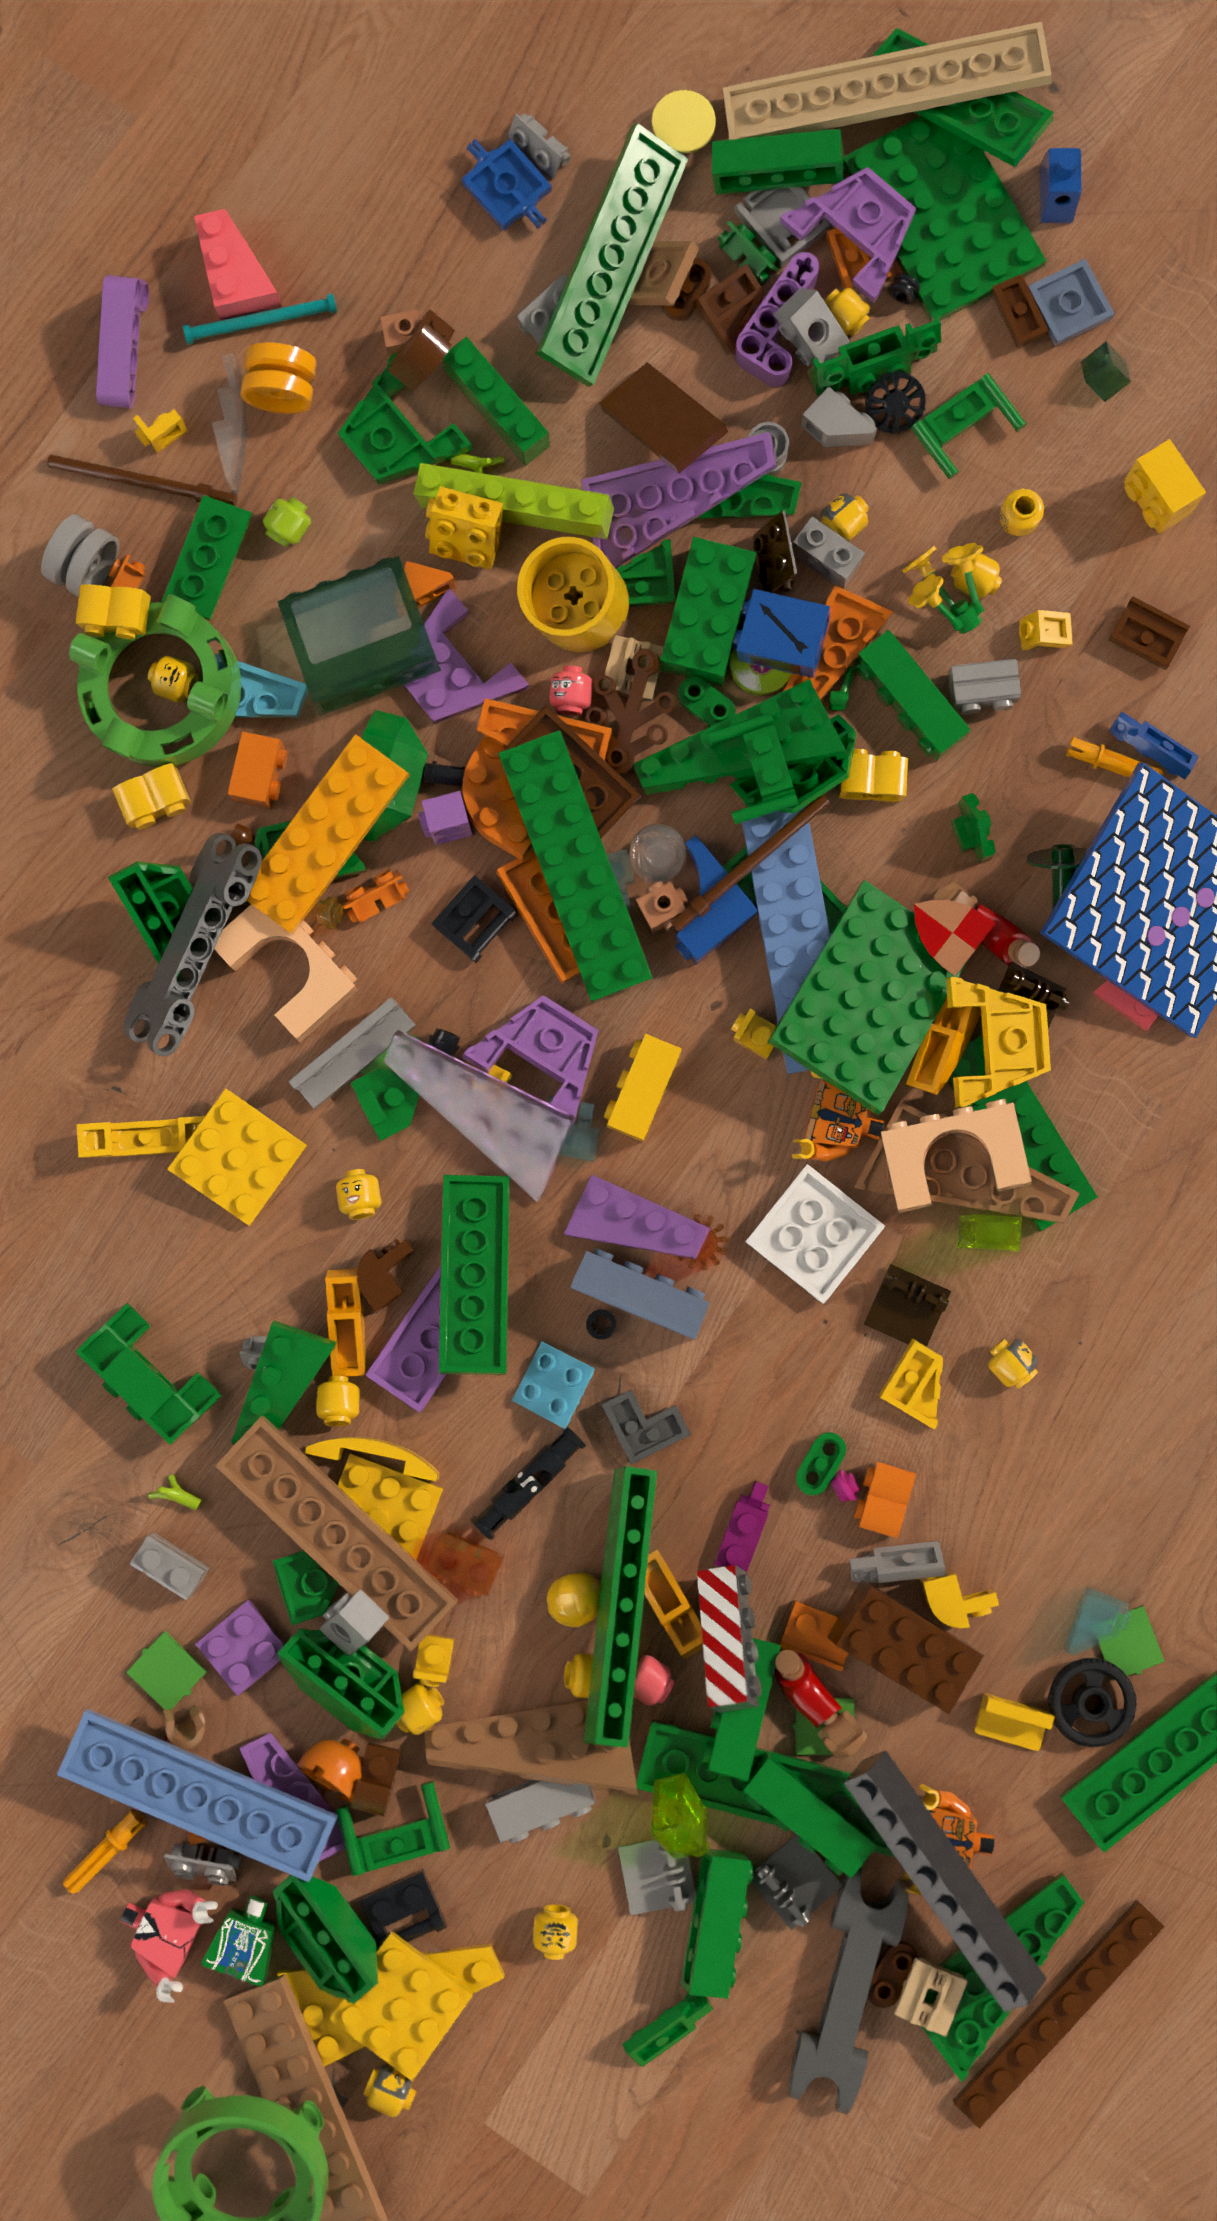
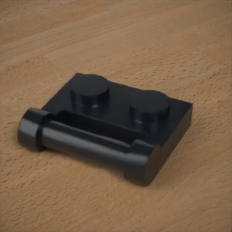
M474 875L431 924L476 964L482 957L481 952L509 921L513 922L519 914ZM493 906L497 908L500 913L471 945L465 941L464 938Z
M424 1869L363 1896L360 1900L376 1935L379 1947L389 1935L386 1926L427 1908L430 1914L429 1918L395 1934L406 1942H410L433 1930L439 1932L447 1928L446 1920Z

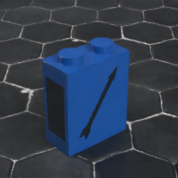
M753 589L751 600L745 599L741 615V618L745 619L743 629H737L733 642V649H737L738 660L814 678L831 618L830 606Z

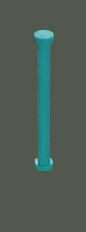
M331 293L327 294V298L194 327H190V324L183 325L187 345L194 344V340L328 311L331 314L338 312L334 295Z

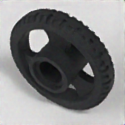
M1082 1658L1069 1663L1057 1673L1049 1689L1048 1708L1049 1713L1054 1716L1053 1723L1067 1739L1085 1747H1103L1116 1742L1129 1730L1135 1718L1137 1699L1130 1679L1118 1666L1099 1658ZM1082 1672L1086 1678V1683L1081 1684L1074 1691L1073 1703H1060L1062 1691L1066 1683L1073 1676ZM1108 1674L1116 1680L1122 1690L1124 1698L1123 1709L1112 1708L1111 1697L1101 1688L1102 1681ZM1092 1694L1099 1695L1100 1703L1098 1707L1094 1710H1086V1698ZM1083 1716L1091 1722L1105 1720L1108 1725V1731L1090 1735L1073 1729L1072 1725L1077 1718Z

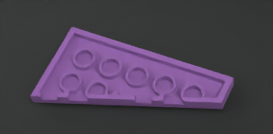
M767 432L712 446L680 474L660 459L581 479L583 490L609 494L614 507L608 538L592 537L593 544L606 555L616 569L777 468L771 434Z

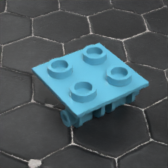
M541 1341L512 1401L566 1429L577 1405L580 1403L581 1397L584 1395L590 1379L593 1377L595 1369Z

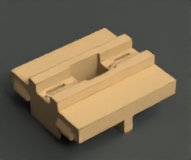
M614 636L605 675L615 680L616 691L619 696L629 697L634 675L626 674L628 663H632L636 652L640 648L641 650L649 649L655 652L661 660L663 646L651 644L648 641H638L631 637ZM648 656L641 658V668H646L649 665L650 660ZM660 669L655 675L648 677L642 701L652 702ZM604 680L602 690L607 691L610 688L609 680Z
M915 1957L908 1978L903 1983L904 1988L894 2014L910 2021L912 2024L925 2027L926 2030L946 2036L967 1984V1979L954 1971L951 1972V1970L928 1960ZM928 1988L938 1991V1996L933 2004L924 2001Z

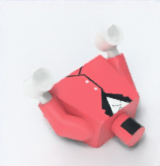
M188 1889L168 1891L161 1895H156L151 1900L147 1910L129 1902L120 1919L121 1923L137 1930L130 1947L135 1951V1957L156 1986L157 1998L161 2002L174 2003L170 1990L182 1991V1983L171 1981V1976L176 1978L181 1971L201 1925L214 1921V1919L208 1916V1910L217 1909L215 1901L205 1902L203 1898Z

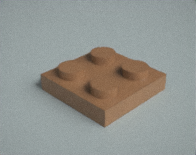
M692 241L654 242L628 305L673 306L680 294L686 276L692 268L699 248Z

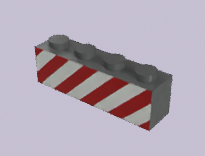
M736 1565L697 1571L708 1708L717 1712L758 1707V1697L761 1696V1684L758 1676L755 1675L754 1662L758 1661V1650L755 1642L752 1641L751 1628L755 1626V1617L752 1608L749 1607L748 1594L752 1593L751 1579L746 1574V1571Z

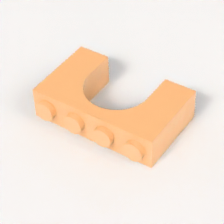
M251 904L222 930L214 949L235 971L262 947L273 942L287 941L304 949L310 965L308 980L303 989L275 1014L278 1020L301 1043L359 991L353 984L357 978L345 965L340 969L331 960L335 954L323 941L318 945L309 936L314 931L304 920L294 934H291Z
M1005 1099L986 1103V1109L973 1111L972 1107H965L952 1111L953 1116L940 1119L939 1114L921 1117L919 1124L907 1126V1122L902 1121L887 1125L888 1130L881 1132L899 1213L932 1206L924 1170L925 1158L930 1147L938 1139L950 1134L970 1135L985 1146L991 1158L998 1192L1031 1185L1032 1181L1014 1103L1006 1104Z

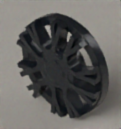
M893 371L880 376L870 386L865 399L866 413L874 421L875 427L882 432L900 434V432L911 428L918 422L921 416L923 417L926 409V394L921 383L913 375L902 371ZM900 378L909 380L905 388L902 390L898 388ZM891 379L894 388L889 390L886 381ZM879 386L886 391L883 398L873 396ZM916 386L917 389L907 396L906 394ZM920 397L919 406L910 405L911 400ZM871 404H882L883 407L871 408ZM908 408L915 412L913 417L906 413ZM881 412H886V416L881 422L874 418ZM901 416L906 417L907 422L898 425L899 418ZM890 417H894L892 426H888Z

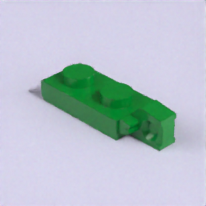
M685 1995L683 2001L663 2011L659 2018L645 2028L635 2031L631 2038L622 2043L626 2054L640 2067L650 2063L697 2029L695 2023L713 2010L708 1997Z

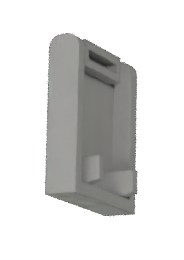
M802 187L752 191L744 198L746 208L741 203L734 206L735 214L752 231L759 243L767 247L777 258L775 262L781 269L790 263L796 254L804 252L823 237L828 230H831L832 224L826 218H822L802 241H798L791 247L788 240L794 235L780 223V217L789 210L792 212L804 205L805 201L811 199Z

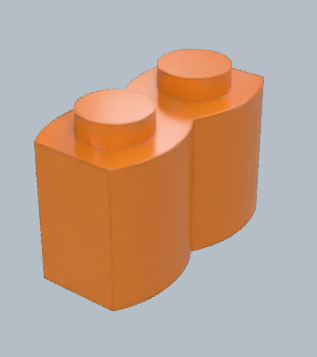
M875 1461L874 1467L868 1466L862 1484L868 1487L864 1500L858 1498L853 1518L858 1519L857 1526L898 1539L916 1473Z

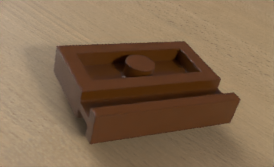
M1132 596L1109 641L1166 670L1190 626Z

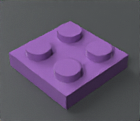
M250 1599L196 1643V1646L237 1696L280 1661L277 1654L285 1645Z

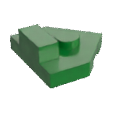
M974 793L962 796L959 800L958 806L962 816L953 819L951 824L961 852L974 849L978 862L981 864L990 861L995 855L996 850L993 839L989 841L987 839V836L990 835V816L987 811L978 810L976 806L980 805L979 799Z
M378 1068L352 1081L350 1084L371 1126L374 1128L379 1140L382 1141L410 1127L424 1082Z
M304 1550L272 1560L276 1574L275 1578L291 1626L323 1616L331 1603L339 1583Z

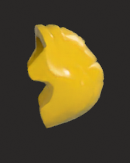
M585 1572L571 1573L557 1578L551 1584L546 1597L550 1615L564 1626L576 1628L587 1625L598 1616L601 1590L599 1580L594 1575Z

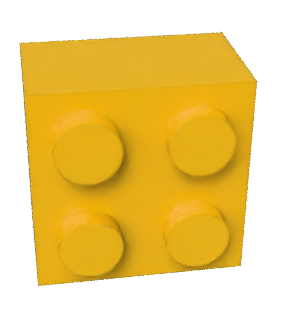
M1170 439L1139 457L1124 480L1127 495L1132 501H1137L1143 510L1145 522L1151 528H1155L1158 534L1191 515L1206 494V491Z

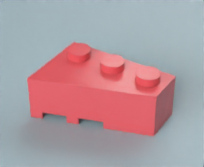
M226 209L194 216L213 303L220 321L282 308L276 289Z

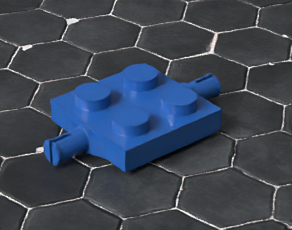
M474 139L472 143L470 142L467 150L478 162L474 169L462 178V185L503 231L517 219L524 216L528 217L536 229L541 228V224L543 226L547 219L539 212L536 205L552 191L551 184L511 139L498 149L488 153L479 144L477 139Z

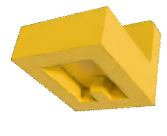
M175 409L169 413L159 415L149 428L138 414L132 418L137 426V429L133 431L144 447L150 444L157 454L188 431Z
M1037 610L1021 618L1019 621V636L1021 638L1022 650L1029 651L1037 646L1067 648L1073 645L1070 613Z
M750 1008L747 1015L740 1013L731 1030L736 1032L733 1041L767 1060L774 1048L767 1041L776 1026L756 1015V1011Z
M427 1634L419 1643L416 1666L413 1671V1678L420 1679L419 1684L439 1687L440 1682L446 1683L449 1676L455 1638Z

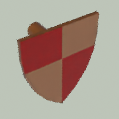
M929 900L914 904L915 925L921 942L929 955L954 976L957 975L995 925V922L981 912L966 904L955 901Z

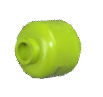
M292 496L288 501L282 498L276 499L263 519V525L267 528L265 534L285 547H288L289 543L292 545L298 544L311 524L310 516L305 513L308 506Z

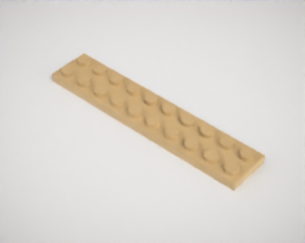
M1042 22L723 87L729 140L821 131L1052 84V74Z

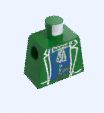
M250 1895L244 1911L231 1908L206 1952L201 1966L262 1987L269 1972L276 1930L275 1922L263 1918L268 1901L262 1897Z

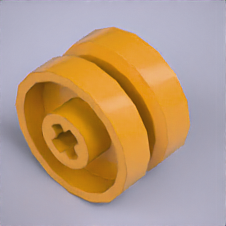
M265 342L248 346L244 359V368L248 374H245L242 378L240 392L242 400L253 407L273 413L298 414L308 411L312 406L313 388L309 383H312L315 379L317 364L315 357L303 349L283 343Z

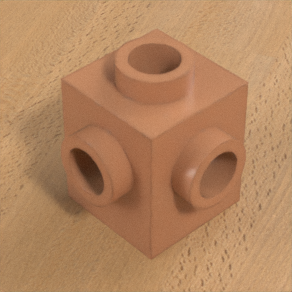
M662 881L655 883L645 890L646 895L636 899L637 908L651 934L663 928L666 931L674 929L670 922L686 910L685 906L689 905L681 887L675 889L672 882L665 885ZM663 904H666V905L669 906L668 908H665V909L660 908V906L663 905Z

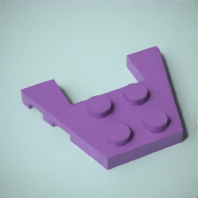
M867 167L832 186V189L817 198L814 196L805 201L804 205L792 212L791 210L785 212L780 217V223L802 241L822 218H826L872 258L854 277L852 285L874 303L879 296L903 242L916 208Z
M451 589L445 592L393 671L396 678L434 724L472 711L473 708L483 705L484 698L499 701L505 696L516 692L520 693L529 688L527 681L511 662L489 680L483 682L444 634L469 614L466 607Z
M543 995L514 1015L509 1022L498 1030H493L486 1035L485 1039L474 1047L472 1045L466 1049L463 1059L488 1074L506 1048L563 1084L548 1105L546 1112L571 1128L576 1118L598 1030Z

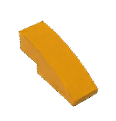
M946 998L936 1016L934 1024L931 1023V1027L919 1046L906 1082L907 1086L938 1095L956 1068L970 1041L981 1015L980 1007L948 1008V999Z
M358 1268L328 1270L325 1277L328 1305V1335L330 1340L337 1342L330 1353L332 1376L366 1375L363 1294L357 1282Z
M657 1549L648 1555L644 1594L679 1654L686 1660L703 1649L701 1620Z

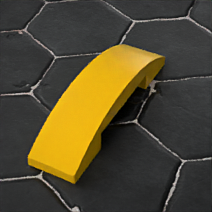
M205 1116L138 1122L77 1124L79 1158L177 1153L180 1152Z
M368 1437L332 1438L307 1446L305 1454L340 1460L342 1459L344 1448L406 1461L404 1475L437 1481L440 1472L432 1464L418 1454L400 1445Z

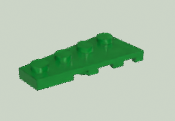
M765 474L695 519L775 517L783 510L786 512V517L794 516L802 482Z
M273 1320L231 1444L235 1445L261 1416L267 1418L279 1430L337 1342Z

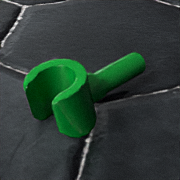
M849 667L847 669L840 691H830L828 706L830 710L842 711L846 708L849 687L855 673L854 668Z

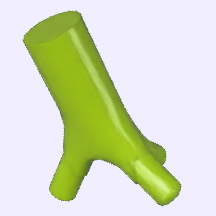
M462 454L451 459V463L454 465L466 467L474 472L484 474L483 467L504 462L503 456L484 458Z
M174 1474L168 1476L171 1488L160 1486L157 1489L158 1491L148 1493L149 1499L162 1498L175 1501L194 1511L197 1510L202 1500L184 1491L178 1485Z

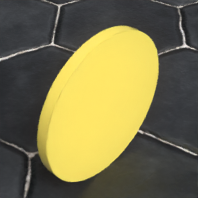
M678 90L671 92L657 103L653 111L652 129L654 135L679 153H691L701 149L710 141L715 130L716 118L712 105L705 97L694 91Z

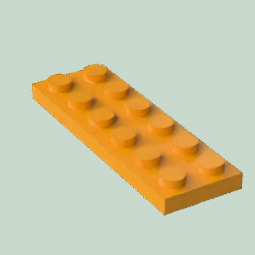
M355 734L261 862L256 881L246 901L289 933L294 934L410 774Z

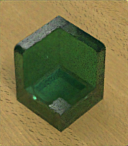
M1107 341L1081 361L1086 384L1104 402L1131 382L1125 360Z

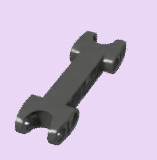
M215 833L207 839L195 861L190 874V882L194 887L152 980L144 982L137 989L123 1026L128 1038L138 1043L147 1041L149 1049L159 1056L165 1057L174 1053L191 1024L195 1013L194 1006L190 1002L233 906H239L246 901L256 881L262 862L261 853L256 847L246 843L239 844L236 847V842L231 836L224 833ZM221 840H225L226 849L217 856L215 853L216 845ZM246 851H250L252 856L251 862L246 867H242V856ZM143 1019L145 1024L143 1031L138 1035H134V1025ZM164 1034H169L168 1044L164 1048L158 1049L157 1043L160 1037Z
M862 1868L858 1869L852 1879L845 1874L842 1880L843 1886L837 1892L830 1927L844 1931L843 1939L817 2034L800 2032L792 2058L789 2081V2097L800 2100L812 2080L819 2077H827L837 2084L836 2111L844 2114L850 2112L855 2102L867 2065L868 2051L854 2047L880 1947L882 1943L895 1947L898 1946L906 1921L909 1892L905 1891V1888H909V1882L897 1879L889 1895L884 1900L869 1902L864 1899L860 1894Z

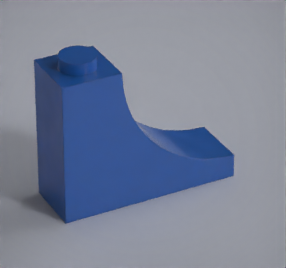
M696 835L685 843V851L690 856L697 871L699 895L702 896L728 873ZM737 884L714 902L707 914L702 918L698 916L676 935V941L679 944L675 948L687 962L692 959L697 965L757 916L758 909Z

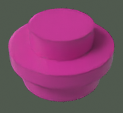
M844 1470L838 1471L836 1473L837 1476L831 1480L836 1494L844 1503L849 1500L852 1502L858 1499L857 1492L861 1490L857 1479L851 1472L846 1474Z

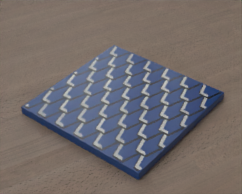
M1138 763L1039 934L1190 1038L1198 1036L1217 1002V815L1145 763ZM1202 888H1210L1214 892L1215 900L1210 907L1204 908L1197 903L1196 895ZM1177 907H1185L1190 913V921L1183 927L1176 926L1172 921V913ZM1153 926L1162 927L1166 934L1165 941L1159 946H1153L1147 940V933Z

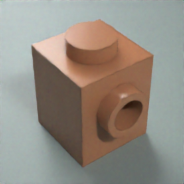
M418 309L380 317L389 358L393 353L397 354L398 350L413 336L420 323Z

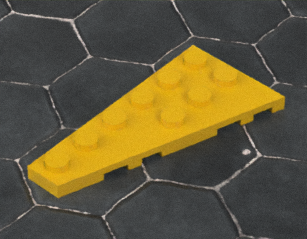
M491 1943L451 1948L448 1951L428 1953V1951L421 1952L474 1993L505 1978V1973ZM306 1969L278 1971V1976L285 1974L323 2066L329 2065L365 2047L330 2020L332 2013L343 1998L320 1990Z

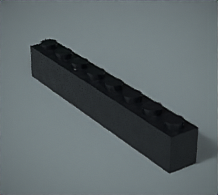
M885 1750L862 1760L844 1781L847 1789L1003 2011L1007 2012L1029 2005L1047 1979L888 1752Z

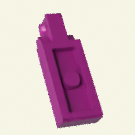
M755 1481L749 1496L741 1494L739 1501L735 1504L714 1565L719 1567L736 1565L746 1571L747 1574L769 1514L770 1504L763 1502L769 1487L768 1485Z

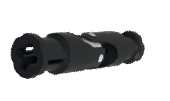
M568 1426L566 1429L562 1428L563 1432L550 1445H545L512 1480L505 1484L491 1498L492 1503L478 1517L474 1516L471 1519L472 1523L489 1540L495 1537L494 1533L507 1520L512 1521L530 1503L531 1499L540 1493L566 1467L565 1462L579 1448L584 1449L586 1447V1444ZM541 1471L537 1479L532 1476L533 1473Z

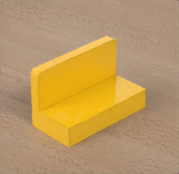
M984 1693L974 1731L979 1735L1039 1751L1045 1729L1051 1730L1054 1716L1049 1711Z

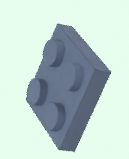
M1086 258L1028 286L1055 347L1112 320L1115 315Z

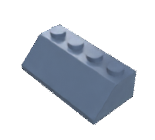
M595 1248L593 1254L586 1251L570 1288L696 1340L710 1303L703 1300L705 1293L688 1286L685 1292L673 1287L674 1280L660 1274H656L655 1278L652 1279L642 1274L643 1267L628 1261L625 1262L624 1266L612 1262L614 1255Z

